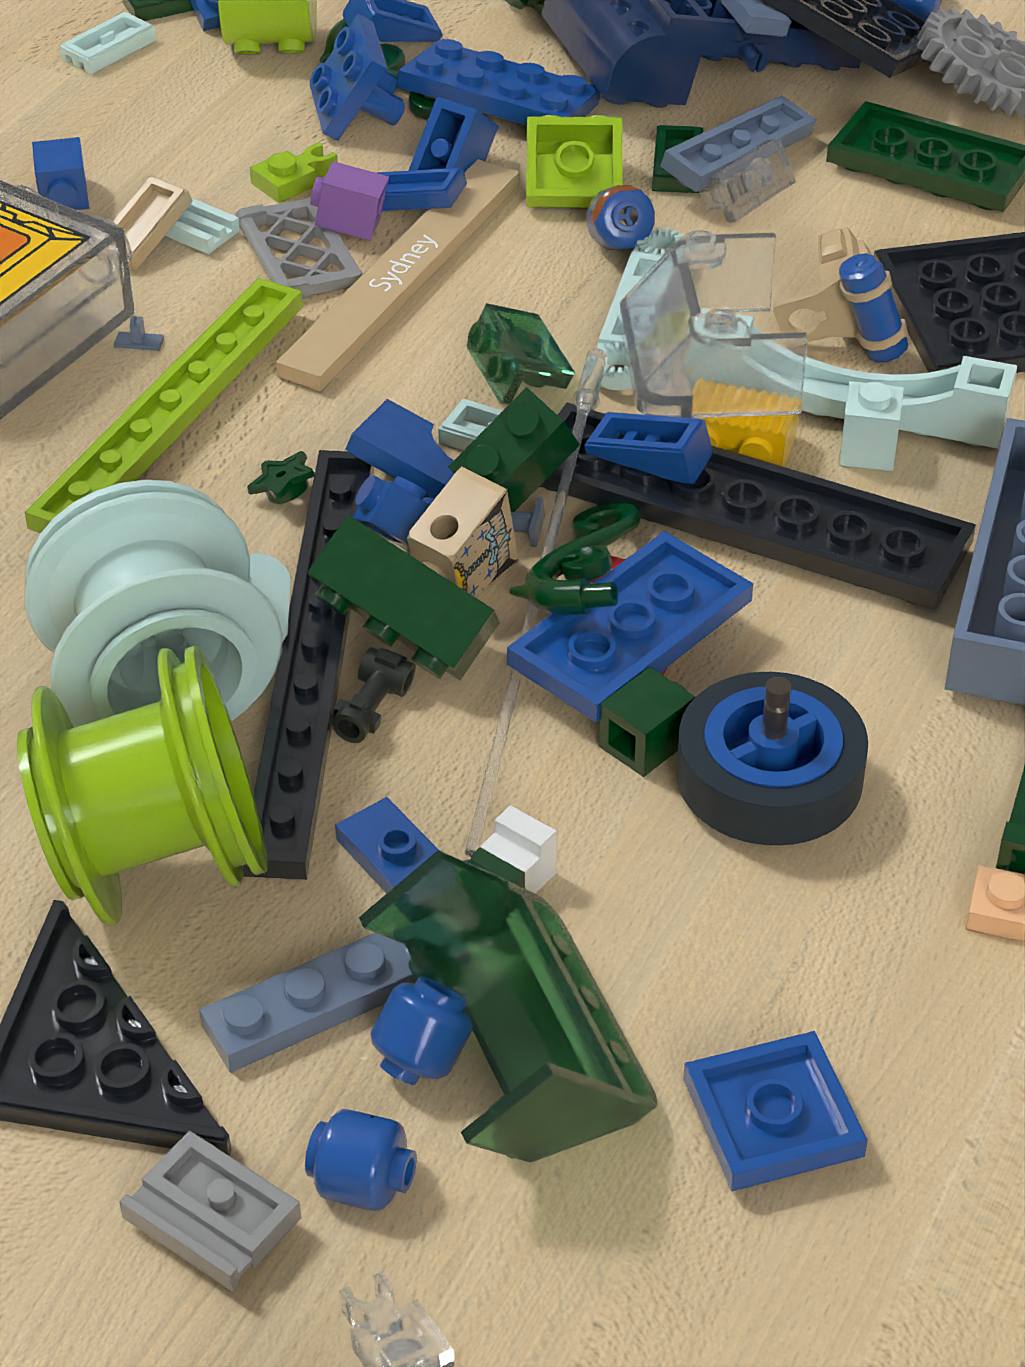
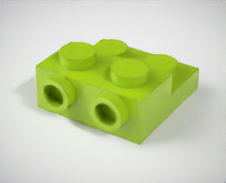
M556 115L527 117L526 207L588 208L591 200L600 191L612 186L623 185L622 117H606L603 115L590 117H559Z

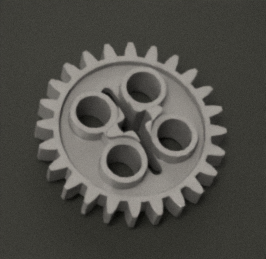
M950 7L948 12L942 8H939L937 13L931 12L917 36L920 40L917 47L924 51L921 57L933 62L930 69L944 75L942 79L944 83H954L957 85V93L963 94L967 92L971 94L974 103L977 104L982 100L987 103L992 111L999 106L1009 116L1015 111L1021 117H1025V41H1020L1016 38L1017 32H1006L1002 29L1000 22L997 21L993 25L988 22L984 15L980 14L979 18H975L966 9L962 14L953 7Z

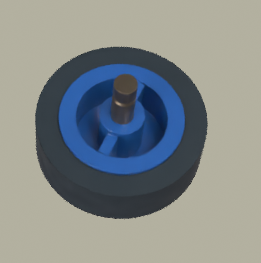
M751 672L726 678L709 686L696 696L683 714L679 729L677 758L679 790L688 807L698 818L711 828L731 838L754 844L779 846L804 843L817 839L842 825L852 815L860 801L868 754L866 727L861 716L848 700L830 687L810 678L783 672Z

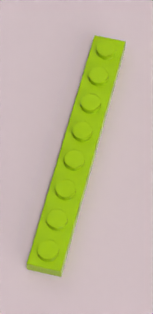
M257 278L25 511L27 529L41 533L55 516L73 502L96 490L118 483L136 481L303 308L302 291Z

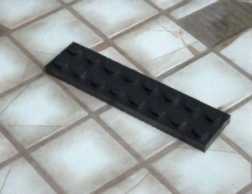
M568 402L557 415L566 423L580 443V446L540 486L550 491L594 503L598 506L609 503H629L639 510L640 518L934 610L940 604L972 545L976 524L715 446H712L711 458L694 484L680 483L588 455L584 445L605 416V413ZM620 434L617 439H623L625 435Z

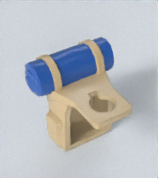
M848 227L831 230L818 236L821 285L813 292L781 300L773 304V312L785 344L787 346H794L827 337L857 338L860 345L865 349L868 358L877 363L889 362L899 358L908 348V331L905 319H900L891 292L890 272L885 271L883 264L876 261L864 241L857 240ZM799 309H810L816 313L825 311L826 316L820 317L813 327L808 329L796 328L789 321L790 315Z

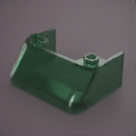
M437 850L359 917L363 928L405 944L411 956L408 966L416 980L420 976L433 979L456 991L467 1000L464 1011L471 1019L472 1030L504 1096H501L491 1104L486 1112L461 1131L466 1144L506 1155L511 1159L516 1158L526 1162H535L635 1125L657 1107L658 1102L655 1091L566 925L552 906L539 895Z

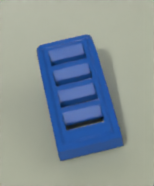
M349 0L342 14L348 27L357 14L373 21L379 42H436L443 36L428 7L407 0Z
M607 412L584 445L588 455L668 480L687 484L695 483L712 455V446L706 422L703 419ZM620 434L625 435L623 439L617 438Z

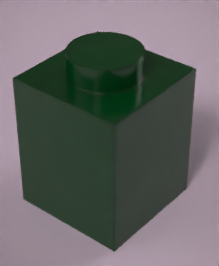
M649 667L600 703L599 747L642 777H645L678 751L680 723L684 712L695 696L689 693L681 684L672 682Z

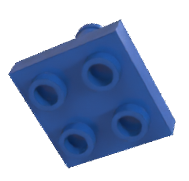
M359 14L356 15L349 27H344L339 32L334 43V50L325 63H320L315 68L310 79V89L322 133L339 141L360 110L392 126L399 122L405 110L404 100L393 95L398 81L396 75L387 72L388 68L374 23Z

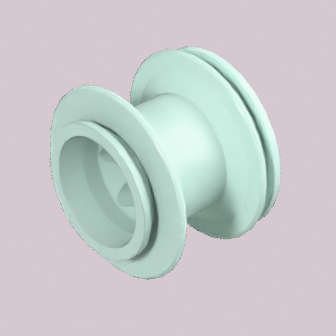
M138 480L118 483L96 490L73 502L55 516L37 538L29 553L25 569V611L33 632L41 643L54 653L50 668L51 690L62 703L74 728L159 702L161 699V687L157 659L162 648L171 649L180 663H185V648L198 645L213 672L231 721L245 712L258 699L273 678L282 654L283 633L278 614L268 598L248 582L250 577V556L245 538L235 522L206 494L190 486L171 481Z

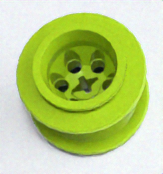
M198 645L185 648V663H180L171 649L162 648L157 659L161 687V699L159 702L75 728L56 694L46 686L36 687L31 700L32 727L20 730L17 735L18 763L25 797L40 845L56 882L67 898L72 901L85 896L101 922L111 927L120 921L122 914V892L119 872L203 846L211 852L225 881L235 889L239 888L243 882V865L247 864L255 875L267 871L268 862L263 831L243 756L216 679Z

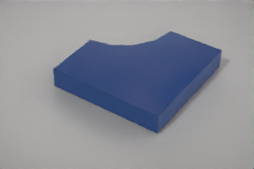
M386 399L351 434L345 448L348 453L394 478L396 476L402 477L426 491V496L434 499L454 475L448 468L454 460L441 450L431 433L434 424L389 399Z

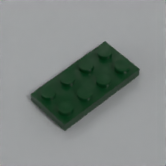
M868 101L861 105L828 144L826 162L843 166L852 172H865L882 177L894 184H906L924 189L939 197H951L969 202L984 210L1004 212L1025 183V145Z

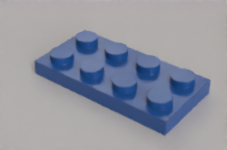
M452 39L437 40L398 70V88L432 98L440 97L523 125H527V117H543L545 115L585 117L599 105L600 93L596 87L586 83V80L580 76H561L545 71L544 67L539 64H519L505 60L500 53L494 51L478 52L463 47L462 43Z
M663 531L593 583L614 582L618 590V603L616 606L591 608L590 613L587 615L551 614L507 647V665L597 723L600 720L601 702L649 667L659 673L666 669L752 601L754 583Z

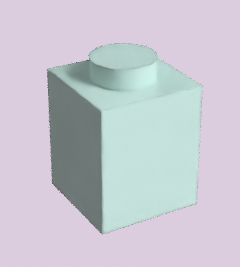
M849 381L840 466L893 471L904 387L886 385L880 382L863 383Z

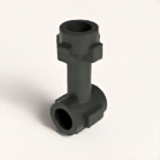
M370 647L363 656L358 670V680L365 682L359 693L355 694L351 702L340 699L334 707L332 726L336 734L343 740L351 743L363 741L368 732L374 734L381 723V714L375 712L387 693L396 694L401 697L407 693L415 675L416 664L407 661V657L383 648L379 650Z

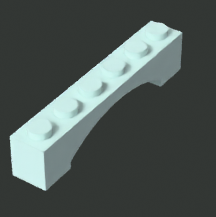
M702 308L689 337L686 389L691 390L695 379L699 376H702L705 380L712 377L716 383L720 380H723L726 384L733 381L736 386L743 383L747 388L754 385L757 390L764 387L770 392L775 389L778 394L785 391L791 396L796 393L800 397L799 411L809 412L816 416L844 419L849 381L863 383L880 382L886 385L904 387L899 430L913 432L920 436H935L961 441L973 446L1000 448L1006 419L1009 418L1017 365L963 356L961 365L929 373L892 375L855 371L814 360L781 345L753 326L754 317Z

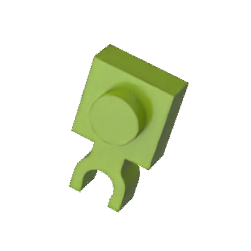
M320 142L307 147L298 156H295L288 150L283 153H276L270 156L269 159L250 167L251 184L277 203H281L312 189L316 177H325L332 162H338V156L334 152L324 156L323 144Z

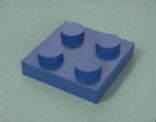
M815 1031L684 1063L683 1080L731 1192L865 1157L868 1140Z

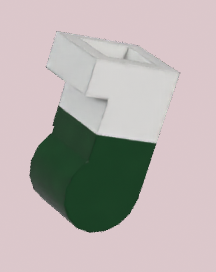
M510 805L495 819V832L471 855V859L462 861L450 873L441 892V907L486 934L494 932L556 874L557 831Z

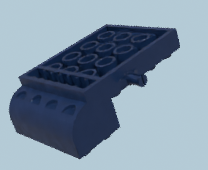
M545 0L541 14L555 35L558 36L567 48L570 55L584 71L585 75L596 87L601 97L617 105H624L627 101L645 102L658 108L667 107L668 104L686 105L701 56L711 61H722L724 57L738 58L744 61L752 72L755 70L756 72L762 71L766 67L767 61L780 62L793 68H799L802 64L818 65L831 71H838L841 67L859 68L862 62L790 17L788 18L791 20V24L786 36L777 37L746 33L720 0Z

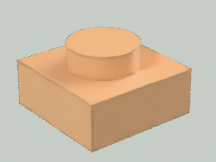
M978 865L966 929L1025 942V874Z

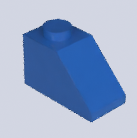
M437 97L408 171L460 168L465 173L478 159L486 161L499 126L477 109Z

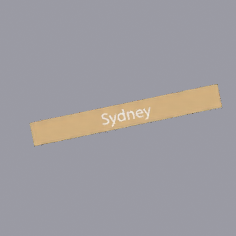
M478 159L464 173L467 185L451 208L428 209L276 361L277 377L322 391L519 187V171Z

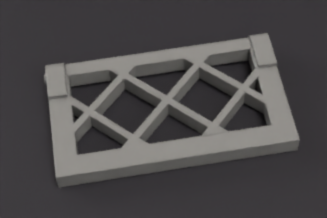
M311 198L269 206L261 204L239 209L235 214L239 218V227L244 232L271 282L302 291V299L309 298L310 295L350 288L363 275L336 231L314 226L318 207L310 205ZM303 217H308L309 220L311 221V223L304 222V221L297 220V219H298V218H303ZM267 224L271 225L267 232H262L258 229V227L266 226ZM284 229L303 234L297 241L278 236ZM314 238H319L327 249L309 245V243ZM269 247L287 251V253L280 259L274 257ZM299 255L318 260L313 267L293 261ZM330 263L337 265L340 269L334 272L324 271ZM284 273L294 275L297 277L287 279Z

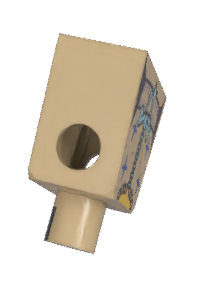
M463 467L453 475L409 531L407 538L412 557L475 598L479 597L519 561L507 489Z

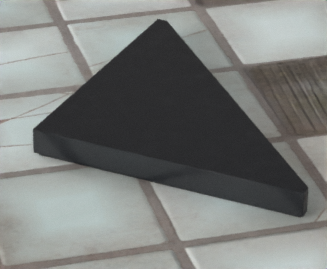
M53 900L0 1023V1121L172 1149L190 1130L230 1156V1136L225 1128L218 1125L205 1107L198 1090L176 1059L174 1061L171 1059L157 1039L156 1031L132 997H128L112 975L110 966L88 935H84L74 922L64 901Z

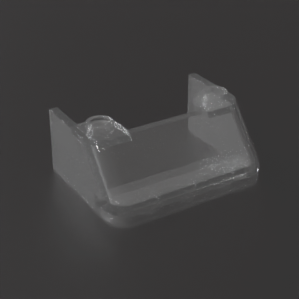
M703 230L689 232L685 237L677 240L620 301L619 325L635 406L639 412L644 415L682 418L801 414L808 340L806 332L751 334L747 322L735 313L771 311L776 249L775 233L713 234ZM702 308L713 309L707 313H701Z

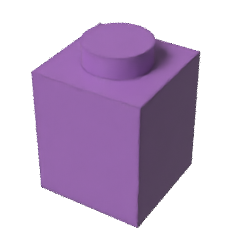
M333 161L325 178L317 177L314 183L310 205L318 207L314 226L371 241L381 219L389 176Z

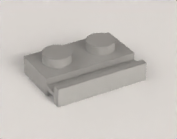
M190 1130L142 1178V1186L131 1197L126 1194L119 1201L123 1219L232 1292L240 1285L239 1278L250 1266L255 1269L301 1219L300 1201Z

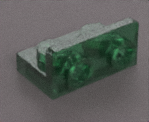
M486 303L478 321L470 328L467 349L500 403L510 404L522 381L537 388L547 385L567 389L575 374L574 369L539 314Z

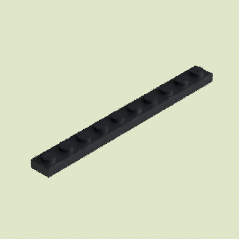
M319 450L289 606L288 634L282 642V654L278 663L254 789V798L266 847L267 871L255 875L246 864L243 865V877L307 880L332 730L333 711L336 706L351 609L348 608L346 613L341 615L315 597L319 588L307 572L346 516H354L358 508L355 502L358 491L369 476L374 475V467L347 451Z

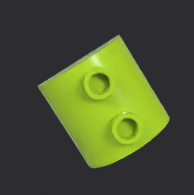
M218 0L223 41L226 45H234L235 54H260L261 44H278L279 53L300 54L305 52V43H315L317 0Z

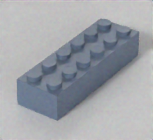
M1007 418L953 634L944 689L1025 705V421Z

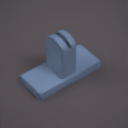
M132 316L130 319V332L119 331L114 342V348L160 351L164 335L145 333L143 317L138 316L137 318V316Z
M537 497L533 512H511L514 532H529L531 547H537L545 517L543 498Z

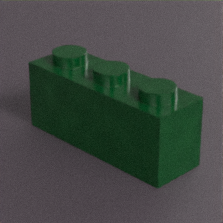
M349 515L346 516L307 572L319 588L315 597L341 615H344L348 608L352 609L367 619L363 628L368 633L390 647L394 645L396 640H399L415 651L411 658L413 662L441 679L446 671L456 679L461 680L500 624L494 609Z

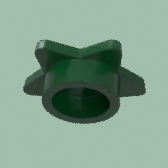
M299 451L283 461H264L261 464L262 474L247 486L248 494L265 492L269 501L277 504L292 501L302 495L308 488V479L315 476L312 468L305 466L307 460L305 452Z

